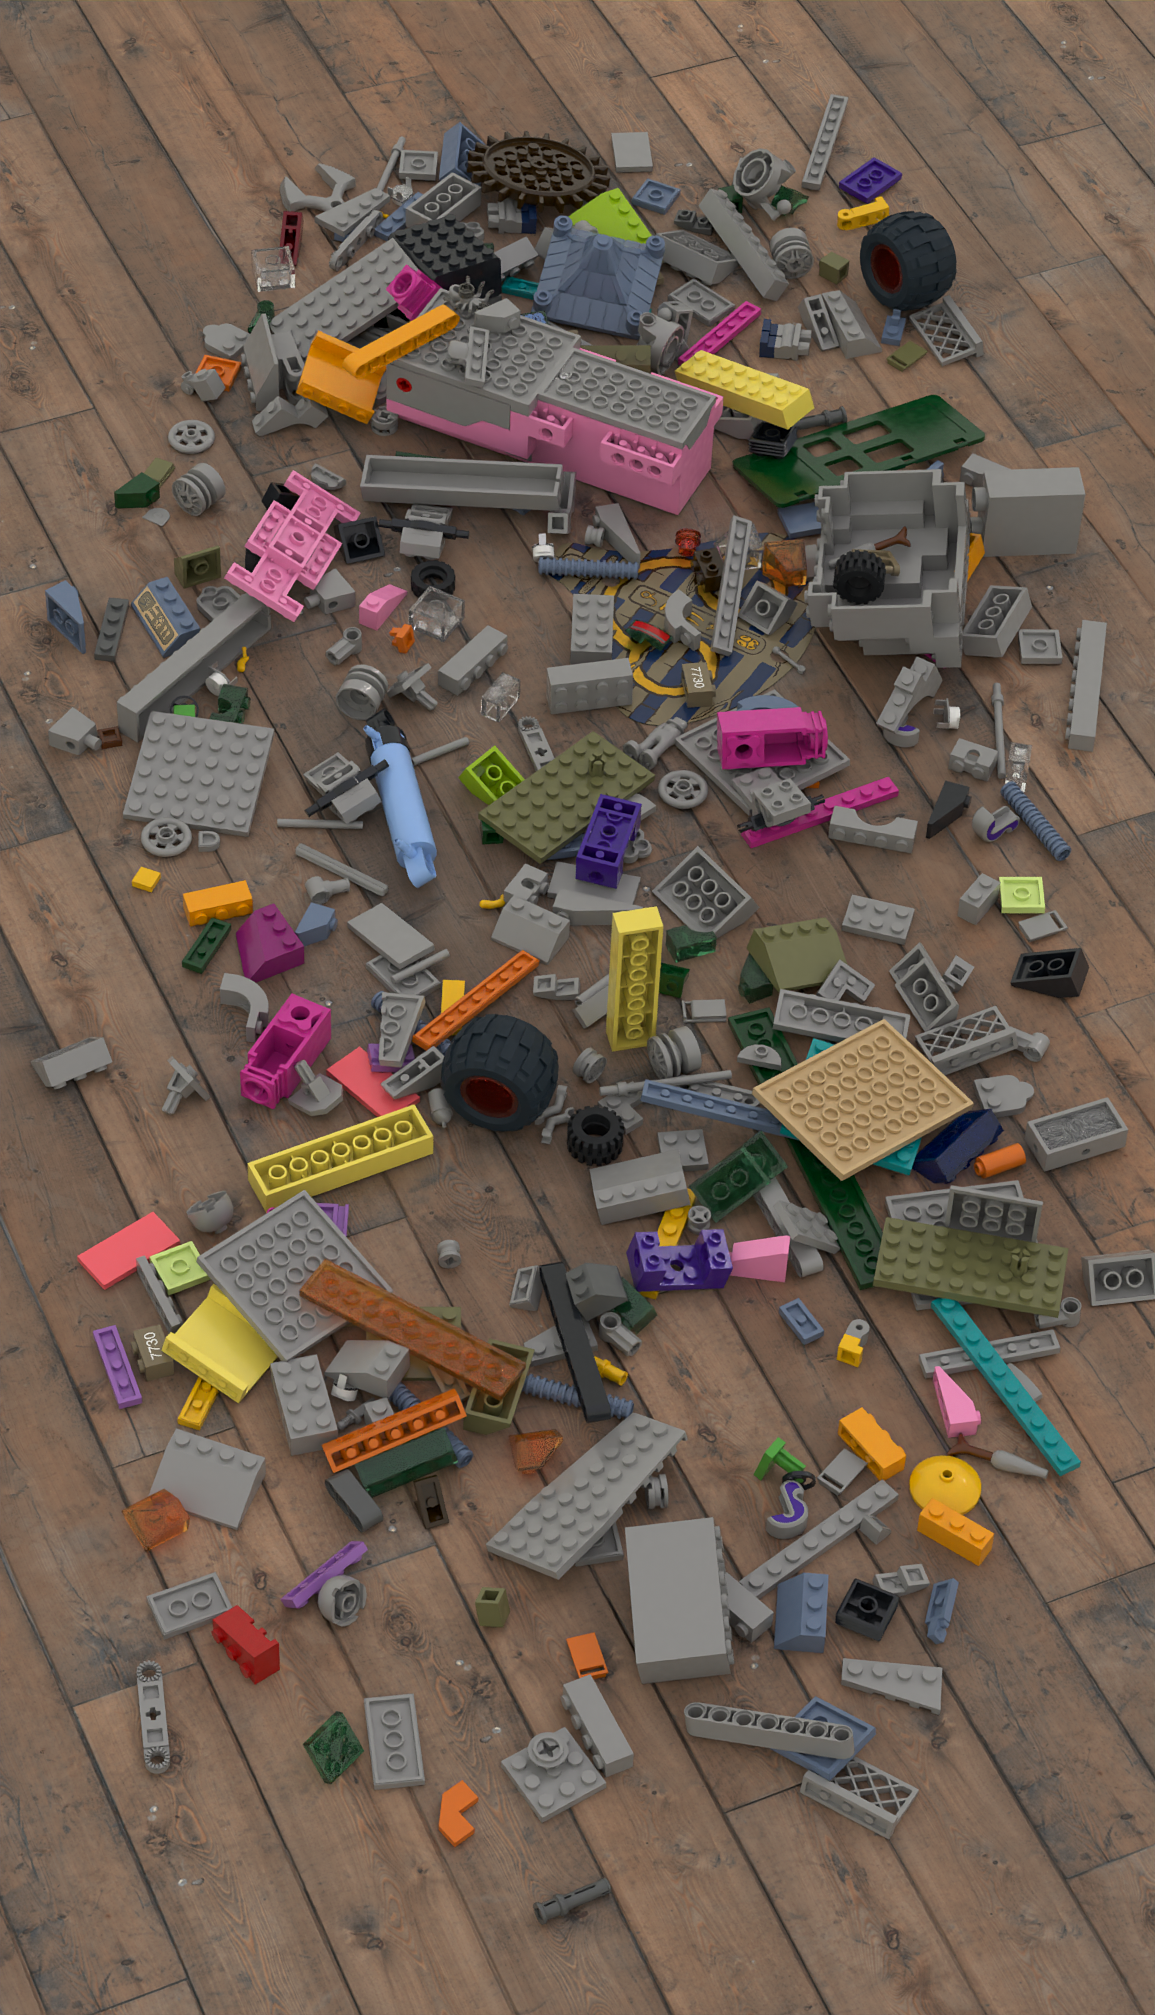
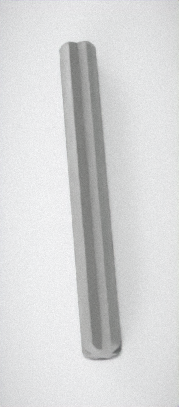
M299 843L295 849L296 855L343 878H348L349 881L380 896H384L388 892V885L303 843Z

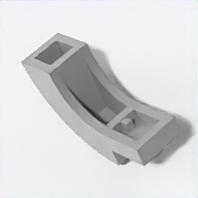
M678 589L669 597L665 606V632L670 636L669 639L673 643L681 640L684 645L695 651L700 648L701 632L685 620L691 615L692 599Z

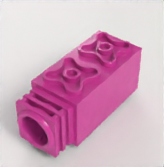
M406 264L386 290L399 304L397 308L412 321L419 316L442 287L419 269L416 272Z
M801 707L717 712V750L722 770L805 765L807 759L825 758V751L828 747L826 720L822 716L821 711L807 713L802 712Z
M291 993L248 1052V1064H245L244 1070L240 1071L241 1096L271 1109H275L276 1104L280 1102V1098H289L302 1080L294 1068L295 1064L305 1060L309 1067H311L331 1039V1009Z

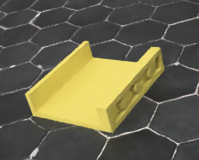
M215 1284L211 1286L207 1298L175 1334L169 1333L161 1350L237 1403L241 1402L270 1368V1363H274L278 1358Z

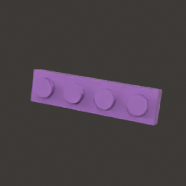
M116 1325L94 1330L93 1338L119 1409L141 1404L142 1396Z
M349 1542L280 1599L283 1605L296 1609L305 1606L313 1594L320 1592L327 1580L334 1576L342 1575L346 1567L361 1560V1555L368 1550L364 1542Z

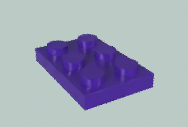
M873 157L839 182V188L868 204L900 181L902 173Z

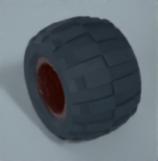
M914 211L899 212L880 220L863 237L860 250V265L863 278L870 292L883 306L886 305L889 309L901 311L920 309L940 299L952 287V282L955 280L957 272L955 249L946 229L932 215Z
M486 1014L485 1017H476L464 1025L456 1034L446 1051L441 1069V1088L445 1091L443 1095L446 1101L454 1108V1111L477 1126L500 1132L522 1130L524 1126H530L544 1112L551 1101L558 1081L559 1065L557 1051L551 1046L552 1042L546 1035L521 1019L498 1014Z

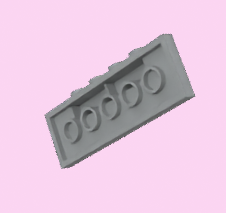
M780 989L772 1029L841 1042L885 1019L906 1039L910 1015L884 1010L879 1007H869L858 1003L819 997L814 994Z

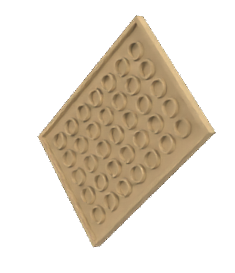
M885 1019L754 1087L752 1095L841 1181L970 1111L974 1105L959 1088Z

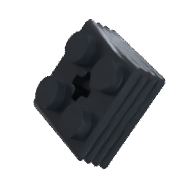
M761 422L748 440V445H750L748 447L749 452L755 453L757 456L770 455L776 459L784 458L798 439L796 437L797 427L792 426L787 430L768 422Z
M855 1578L836 1613L835 1623L880 1641L898 1607L899 1596Z

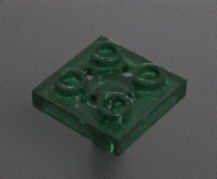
M336 1711L303 1743L324 1783L332 1784L364 1752L344 1714Z

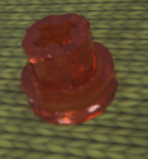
M688 528L680 529L676 532L675 543L679 546L678 553L680 555L693 556L696 547L701 544L700 532Z

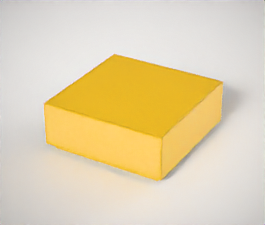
M140 867L132 880V886L152 893L161 879V873Z

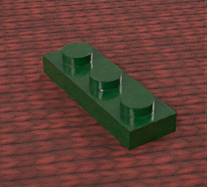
M212 917L182 960V967L202 974L230 933L231 924Z

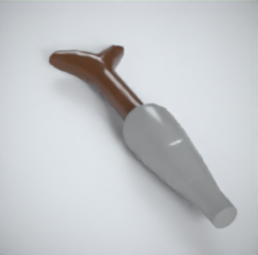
M904 526L892 538L875 544L871 542L864 543L853 549L882 550L896 544L911 547V543L906 539L907 527ZM840 556L828 561L830 568L835 567Z
M959 1433L957 1437L958 1443L947 1452V1456L968 1454L990 1461L993 1467L1007 1472L1038 1476L1047 1479L1049 1470L1041 1468L1012 1453L1003 1450H997L993 1453L971 1446L966 1442L962 1433Z

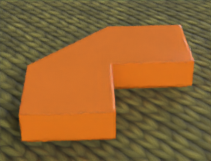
M463 1780L444 1792L441 1801L438 1830L454 1847L475 1833L474 1827L461 1814L478 1802V1796Z

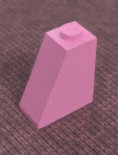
M785 1235L734 1243L733 1251L729 1252L733 1266L730 1276L785 1282L790 1236Z

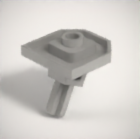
M427 663L409 673L406 670L396 677L397 681L386 692L389 698L401 692L413 703L417 700L428 710H433L438 702L424 691L426 686L420 679L432 667Z
M173 1056L167 1060L175 1071L167 1086L170 1093L162 1107L163 1112L173 1115L181 1098L186 1099L194 1091L205 1101L211 1097L199 1085L200 1081L196 1078L199 1074L190 1064L185 1067L182 1063L179 1064Z
M305 1060L295 1064L294 1068L304 1083L301 1084L302 1088L288 1099L291 1106L310 1116L327 1114L343 1101L344 1090L341 1084L321 1073L315 1076Z

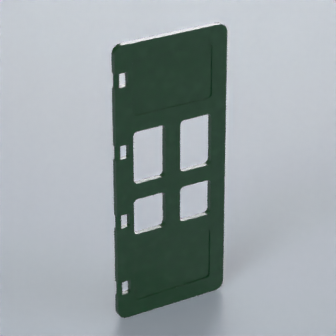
M928 395L800 437L782 459H776L770 455L757 456L755 453L734 459L732 464L733 468L776 507L785 508L798 504L800 501L815 498V494L819 493V486H839L840 481L844 480V474L837 476L827 466L845 460H852L861 468L852 472L897 471L906 468L908 465L918 464L959 450V448L983 442L985 440V433L940 396ZM874 425H881L889 432V434L859 444H853L844 436ZM829 441L839 450L820 457H814L805 448ZM897 443L904 444L912 451L879 463L874 462L866 455V453Z

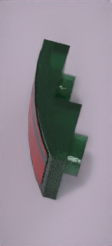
M634 620L625 630L626 633L640 644L646 639L659 651H662L672 639V636L662 629L640 620Z

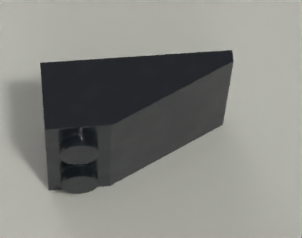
M1081 948L1023 953L1019 957L1010 983L1014 987L1056 998L1078 997L1086 979L1089 965Z

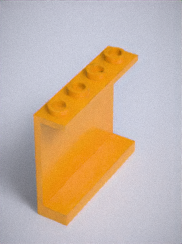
M318 330L311 342L296 393L354 418L359 422L368 424L375 412L372 408L382 375L386 371V366L362 379H356L342 367V363L346 356L357 351L359 348Z

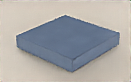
M647 178L633 196L631 204L665 215L680 196L681 189Z
M815 502L778 508L777 514L790 539L821 534V522H817V510L819 508L815 507Z

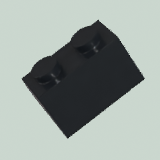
M376 516L333 526L336 540L342 543L339 550L346 564L385 556Z

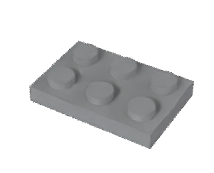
M852 895L841 931L905 945L915 909Z
M781 1200L773 1206L792 1240L833 1254L840 1250V1246L836 1241L838 1238L830 1230L827 1224L828 1220L822 1213H816L807 1208H801L793 1203Z

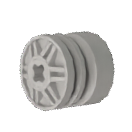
M785 228L778 231L770 240L769 249L772 258L777 263L778 269L785 274V278L796 279L804 276L811 270L814 258L807 236L802 230Z
M206 463L195 465L186 474L175 480L172 485V493L178 505L185 512L193 516L201 515L210 508V505L222 499L226 493L223 479L213 467Z
M355 665L351 667L336 694L338 708L352 719H368L376 713L388 691L386 677L372 666Z
M687 1026L672 1029L668 1035L661 1033L658 1036L649 1037L647 1040L650 1063L659 1079L677 1077L680 1075V1072L688 1074L701 1068V1052L694 1034Z

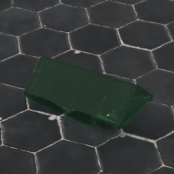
M761 1130L690 1184L689 1188L700 1203L709 1209L711 1217L716 1223L771 1183L770 1180L788 1168V1165Z

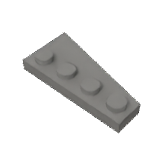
M374 188L315 216V223L345 237L367 216L369 217L371 211L380 210L390 202V195Z
M382 992L379 1063L380 1066L402 1068L426 1003L425 997Z
M843 1658L841 1685L869 1694L875 1692L884 1695L885 1699L901 1700L909 1703L911 1707L917 1709L923 1707L931 1710V1713L940 1716L941 1667Z

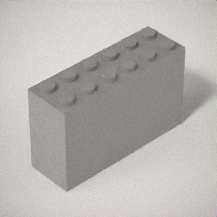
M710 1517L625 1527L636 1665L641 1683L647 1684L731 1674L730 1665L735 1664L731 1645L732 1631L729 1624L730 1610L727 1603L728 1589L727 1582L725 1581L726 1568L722 1551H724L720 1526H715L714 1518Z

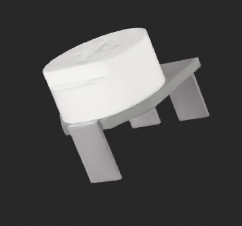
M216 661L213 665L208 666L209 677L205 683L211 693L221 696L238 682V678L236 677L230 682L225 674L215 669L218 666V661Z
M948 698L946 700H936L935 705L944 706V709L934 708L933 714H943L944 723H937L936 728L958 729L960 708L949 707Z

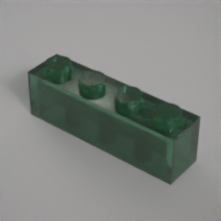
M441 1428L355 1464L364 1489L373 1498L453 1465L458 1460L445 1428Z

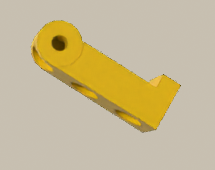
M881 196L875 198L873 203L850 210L842 209L837 214V227L841 230H851L876 224L889 216V206Z

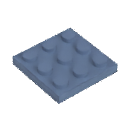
M815 1696L795 1717L849 1726L853 1731L855 1751L853 1756L847 1759H836L770 1749L831 1781L876 1735V1729L874 1726Z

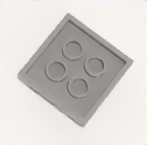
M566 1727L554 1732L560 1735L568 1745L566 1761L561 1763L557 1769L552 1767L546 1770L541 1766L536 1767L535 1763L529 1760L528 1747L501 1761L502 1769L541 1823L606 1788V1781ZM544 1746V1753H543V1754H546V1753H547L549 1756L552 1757V1751H553V1750L549 1751V1750H548L547 1748H545V1746Z

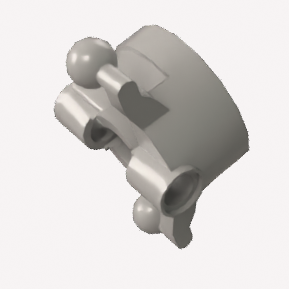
M757 149L751 151L740 161L734 173L733 185L735 191L744 197L753 209H764L771 219L775 221L781 214L790 212L791 203L788 200H781L777 204V210H775L768 197L776 194L781 184L785 183L796 170L786 159L778 158L767 149Z
M661 308L657 316L653 313L645 312L639 318L638 332L640 339L637 345H651L650 371L658 375L664 374L674 362L684 336L683 326L670 321L672 312L668 308Z

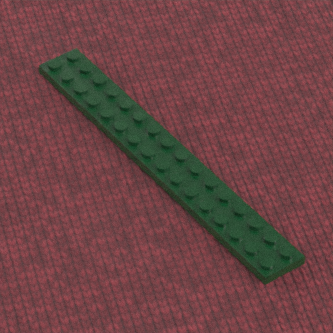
M770 1007L728 1017V1025L741 1050L751 1045H765L774 1049L781 1058V1071L749 1065L758 1085L798 1065L782 1031L772 1029L775 1017ZM784 1137L821 1213L828 1220L827 1224L830 1230L838 1238L836 1241L840 1246V1251L859 1290L875 1287L873 1286L883 1232L855 1176L852 1175L841 1181L801 1141Z

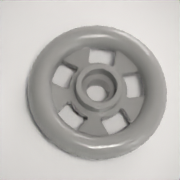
M199 420L181 421L175 424L168 433L170 445L175 450L185 454L201 453L209 449L215 440V433L212 427ZM183 432L182 436H178L177 433ZM200 432H206L207 435L201 436ZM184 441L187 445H182L180 443Z
M677 770L666 774L660 780L658 793L666 804L679 809H689L700 805L706 799L708 785L695 772ZM669 782L674 784L673 788L667 787ZM693 786H699L700 790L694 791ZM671 794H674V795H675L676 797H678V798L675 799V798L671 797L670 795H671ZM690 796L693 797V799H691V800H686V799H685V798H688V797H690Z
M170 817L151 821L143 828L141 833L143 847L151 854L160 857H172L181 854L190 846L192 841V833L188 825L179 819ZM179 829L182 833L177 835L175 830ZM156 835V839H149V836ZM176 841L181 842V843H180L179 845H177V846H174V845H173V844L176 843ZM158 844H159V845H161V846H166V847H165V848H159V847H157V846H158Z

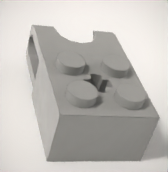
M290 331L271 334L278 360L279 389L284 390L289 403L297 404L303 396H294L292 392L297 390L304 367L302 351H298L297 339L292 337Z

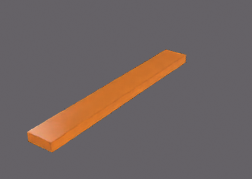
M524 950L520 951L413 1035L412 1042L426 1051L432 1046L437 1047L537 968L540 960Z

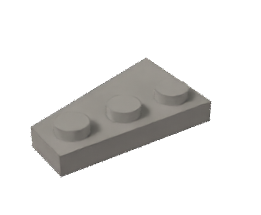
M580 1313L592 1352L598 1351V1344L590 1324ZM555 1326L528 1340L523 1345V1347L535 1349L530 1367L566 1359Z

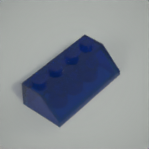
M992 1109L968 1111L957 1117L916 1154L912 1169L934 1184H949L954 1181L956 1175L960 1171L967 1169L970 1166V1162L974 1158L981 1156L984 1153V1149L988 1145L995 1143L998 1140V1136L1004 1131Z

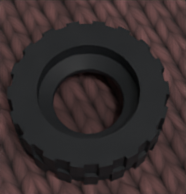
M438 560L421 562L412 569L411 591H413V594L418 599H422L425 602H441L448 599L449 596L453 595V591H455L454 570L449 564L447 565L445 562H439ZM435 577L442 579L443 583L428 585L423 580Z

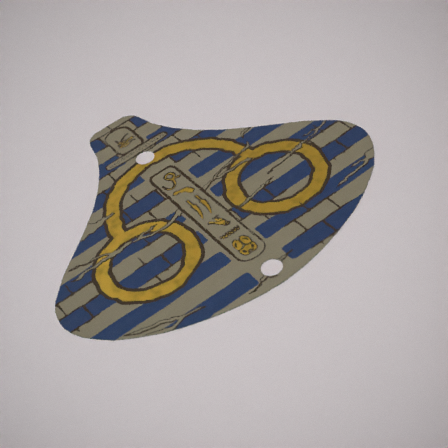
M779 533L750 534L738 613L757 580L768 584L798 604L789 620L771 635L764 633L742 618L737 617L733 650L729 657L710 651L719 591L704 593L702 586H699L697 583L696 573L692 572L690 564L691 560H693L694 551L716 547L724 562L728 538L671 549L640 551L638 578L634 580V578L627 579V577H624V579H621L619 577L620 583L613 587L606 586L602 582V576L596 578V576L590 577V575H586V577H583V575H580V577H577V575L571 576V574L567 576L561 574V576H558V574L552 575V573H549V575L562 583L572 594L614 596L612 660L629 658L633 673L632 704L616 706L620 712L636 722L647 725L659 726L664 722L666 723L668 719L673 720L675 717L691 723L715 716L717 712H726L737 707V703L740 700L757 696L785 676L794 666L788 661L775 662L771 659L770 655L775 646L785 651L788 657L796 663L806 651L816 627L811 626V620L806 616V607L809 604L805 603L804 592L808 590L809 582H813V580L806 581L803 567H800L796 547L805 545L795 538L790 539L789 536ZM578 543L562 544L554 552L556 560H559V558H562V560H565V558L572 560L573 558L575 561H578V559L590 561L592 559L593 562H597V560L609 562L611 560L612 563H616V561L628 563L618 551L596 549ZM679 589L692 599V612L685 620L701 632L700 648L693 651L684 645L681 640L673 643L668 639L665 643H662L653 636L630 627L635 621H641L665 632V606L669 597ZM706 662L708 670L712 671L713 681L711 684L715 685L716 697L712 699V706L688 708L681 681L682 664Z

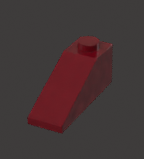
M283 211L278 265L297 266L304 224L302 212Z

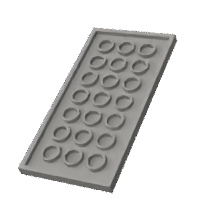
M391 238L269 320V328L274 334L290 331L292 337L297 339L298 351H302L303 363L305 364L311 342L318 330L343 342H348L397 309L399 304L386 288L406 264L416 272L418 268L394 238Z

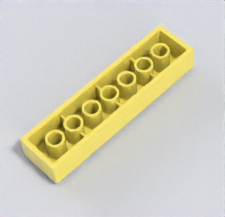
M702 350L695 353L693 357L674 371L677 381L723 396V406L787 430L814 409L808 388Z
M657 906L621 911L612 915L606 1034L612 1052L645 1047L649 1037L656 1036L663 923Z
M414 1104L247 1163L248 1181L267 1213L269 1208L278 1207L303 1190L313 1197L433 1154V1135Z

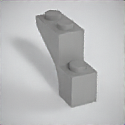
M277 396L263 411L255 416L252 423L255 433L259 436H264L299 423L310 425L316 429L328 417L326 406L303 397L294 406Z
M563 471L565 481L563 492L561 493L559 511H550L548 513V533H571V513L575 512L576 472Z

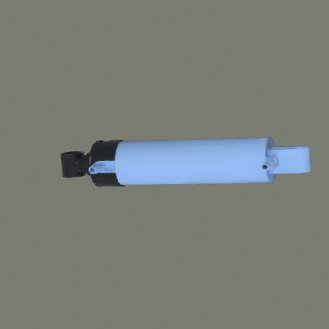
M383 708L366 719L367 725L363 728L368 735L365 740V747L371 765L375 766L384 759L389 764V767L378 773L375 780L397 862L407 870L412 884L416 888H420L437 876L433 864L437 856V850L411 760L406 734L402 729L395 726L392 715Z

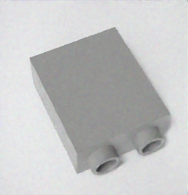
M1079 467L985 470L982 487H973L972 508L974 512L978 511V517H970L971 533L981 534L985 550L983 557L1076 554L1085 501V490Z

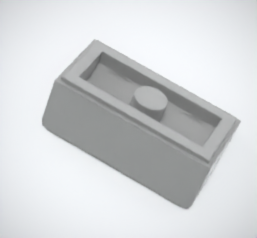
M538 1265L517 1270L509 1304L511 1308L529 1311L538 1310L543 1289Z

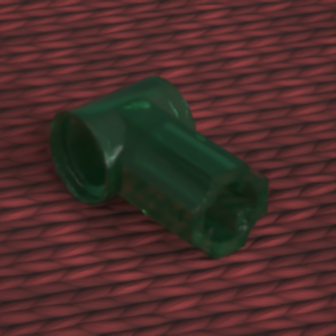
M264 300L257 304V312L248 327V333L251 334L261 314L266 313L268 325L270 324L272 318L275 317L274 304L271 301Z

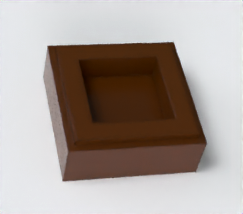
M118 726L97 730L98 738L102 740V749L123 746Z

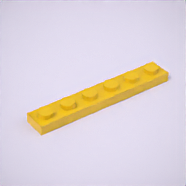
M687 1188L691 1205L665 1211L657 1231L660 1241L659 1246H678L688 1221V1212L695 1204L698 1191ZM634 1288V1294L655 1300L659 1291L635 1292Z

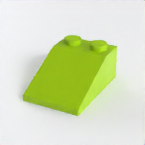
M495 745L469 765L458 777L473 795L487 805L492 804L525 780Z

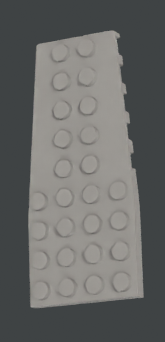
M637 1413L630 1414L527 1503L486 1543L488 1552L559 1580L623 1514L622 1507L626 1503L631 1504L637 1498L635 1492L640 1487L645 1488L650 1483L649 1476L654 1471L660 1472L664 1467L663 1460L667 1456H674L677 1452V1444L681 1440H688L686 1432Z

